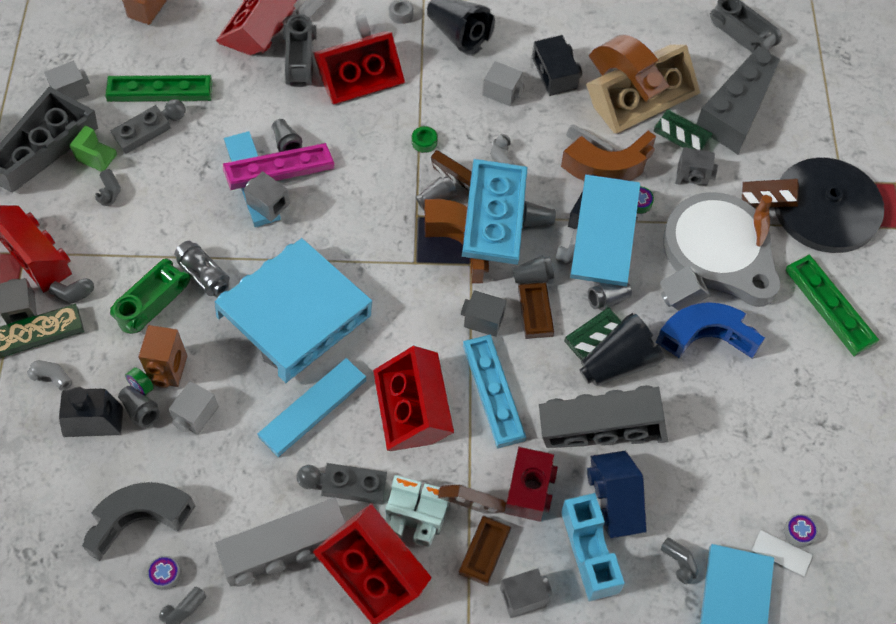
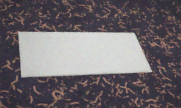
M760 530L752 549L757 554L774 557L775 563L804 577L813 556Z

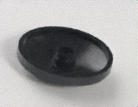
M817 157L794 164L782 175L781 179H798V206L774 207L775 213L786 232L801 244L827 253L849 252L867 244L880 228L884 217L882 195L873 180L854 165L838 159Z

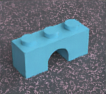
M592 493L565 500L561 514L588 601L619 594L625 582L615 553L610 554L605 543L603 534L605 521L596 494Z

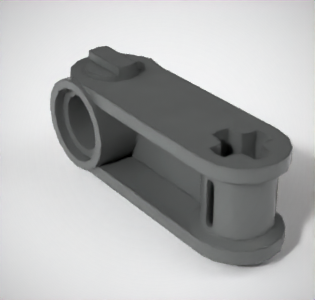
M718 0L716 7L710 12L711 20L717 28L721 29L752 53L758 46L769 52L772 46H776L782 41L780 30L741 0Z
M297 14L291 16L283 27V39L286 40L285 82L286 85H290L291 82H307L308 85H312L313 41L317 40V26L313 25V21L309 17Z

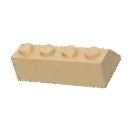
M670 44L653 52L659 60L655 66L668 83L669 88L647 102L644 101L628 76L619 69L586 83L594 109L613 133L617 134L701 93L687 45Z

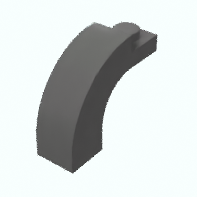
M144 482L123 487L103 499L91 512L98 524L88 530L82 547L90 556L100 561L119 533L131 523L146 519L156 520L178 532L196 506L190 495L167 484Z

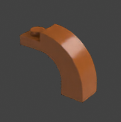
M618 35L595 48L589 55V58L602 76L615 69L625 73L645 102L669 88L668 83L655 66L659 61L645 44L632 36Z
M648 130L631 146L621 151L599 149L583 136H580L563 151L561 167L584 181L585 175L592 174L599 177L632 181L643 173L646 161L654 153L655 148L653 146L656 136Z
M425 199V237H449L463 244L467 206L451 200ZM470 258L472 284L483 283L484 273H489V261Z

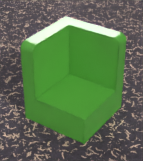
M87 126L83 127L70 144L76 161L101 172L106 170L117 155L114 148L100 143L94 129Z

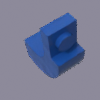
M699 303L685 307L671 316L660 329L655 343L680 358L694 341L705 337H714L726 341L750 358H753L765 337L760 335L755 328L742 323L746 316V313L720 303Z

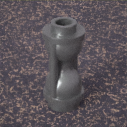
M188 240L177 247L174 252L176 262L208 296H219L228 289L230 277L207 255L198 243Z

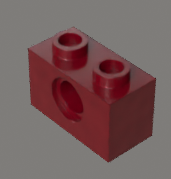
M518 446L504 514L541 522L543 512L549 513L553 494L547 493L549 483L555 484L558 466L553 465L555 454ZM533 480L540 487L538 489H530L525 485V482Z

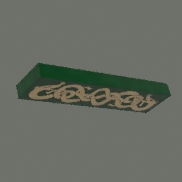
M76 303L0 326V358L83 333L84 328Z

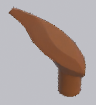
M769 195L762 196L754 214V227L757 234L756 245L758 247L764 243L770 227L769 208L773 199Z

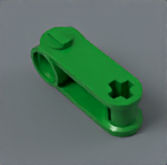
M165 258L114 302L113 306L110 307V315L117 321L119 328L123 332L129 334L138 333L188 286L190 275L187 272L178 270L173 266V262L170 259Z

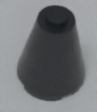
M430 0L427 5V16L466 55L478 53L482 49L480 45L484 40L488 42L493 34L495 16L491 14V9L484 5L462 0Z
M631 313L581 361L583 367L579 371L587 384L593 382L595 386H599L657 366L664 362L665 359L659 344L654 345L651 339L653 334L636 313L634 315Z

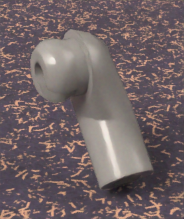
M500 134L493 141L490 155L495 162L515 165L507 156L509 145L511 144L509 136Z
M577 228L573 231L569 247H558L557 261H563L564 264H569L573 261Z
M37 360L31 363V368L27 371L28 377L33 381H40L43 376L51 378L61 391L66 390L72 384V380L57 363Z

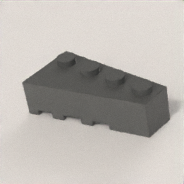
M758 46L701 108L695 128L736 154H739L780 59Z
M49 86L0 143V187L13 193L71 149L70 144L84 126L96 131L98 124L95 110Z
M644 385L637 387L635 390L624 392L622 390H611L604 395L597 396L582 394L577 396L576 399L569 400L555 398L548 400L546 403L539 404L542 438L546 448L583 447L588 445V441L592 440L602 446L613 445L618 439L631 440V444H643L644 438L657 437L658 443L668 442L659 386Z

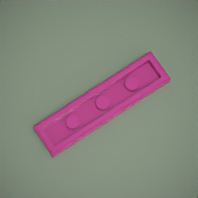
M323 143L223 163V171L230 190L246 187L248 181L256 178L262 171L278 181L334 169L335 163L327 144Z

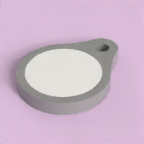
M707 192L693 195L683 200L674 208L664 230L663 245L665 254L676 271L690 265L700 273L707 288L727 293L753 306L770 304L775 299L780 288V279L772 259L770 232L768 231L762 246L758 247L756 245L757 234L754 227L756 209L750 204L729 194ZM753 281H762L764 289L754 286Z

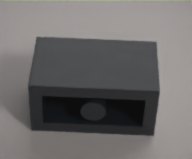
M558 35L534 41L532 60L548 95L552 96L578 89L579 79L582 77V69L580 64L575 62L572 47L566 43L564 36Z

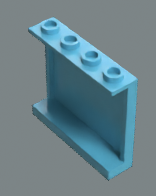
M303 238L294 244L287 245L282 253L273 259L265 261L260 269L251 275L243 277L238 285L229 291H224L214 301L216 317L221 319L225 316L278 367V376L285 383L289 382L371 316L372 300Z

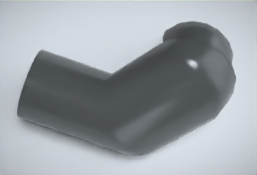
M106 169L99 175L105 187L104 189H99L100 194L97 192L95 194L96 201L103 206L113 204L121 191V186L112 170Z
M88 278L78 280L68 286L55 281L51 284L49 293L70 303H76L91 294L94 290V283Z
M667 538L661 546V551L678 562L680 569L676 571L677 579L683 584L691 583L692 579H696L698 575V568L691 551L671 538Z
M194 587L176 608L172 605L164 606L159 613V619L166 624H180L193 614L206 599L205 592L199 587Z

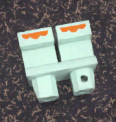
M395 475L389 501L385 508L386 522L399 538H402L405 525L416 528L413 542L429 547L435 534H440L450 502L438 498L439 487L424 484L421 493L422 482Z

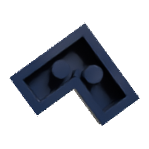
M627 451L590 456L591 467L587 468V478L589 485L595 487L596 496L600 499V509L605 521L603 527L609 537L616 538L647 533L644 478Z

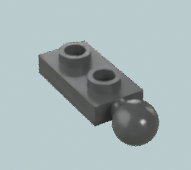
M177 99L168 101L163 111H160L157 105H154L110 130L123 152L127 154L171 129L168 120H180L183 118L186 112L185 105Z
M327 463L325 473H321L314 465H304L297 472V482L302 488L313 489L318 485H323L321 496L380 505L383 503L387 472Z

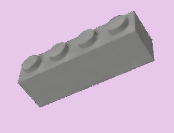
M334 497L215 542L230 587L233 585L238 587L248 585L255 580V577L264 573L268 575L279 573L285 569V565L296 561L298 563L310 561L315 557L313 551L345 523L337 499Z

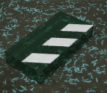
M668 109L653 130V132L682 148L686 147L702 151L713 133Z
M608 307L567 335L564 342L582 361L621 320Z

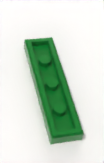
M211 75L108 76L105 97L107 102H160L172 99L180 101H211L213 80Z
M810 254L786 267L785 271L854 357L879 342L878 337Z

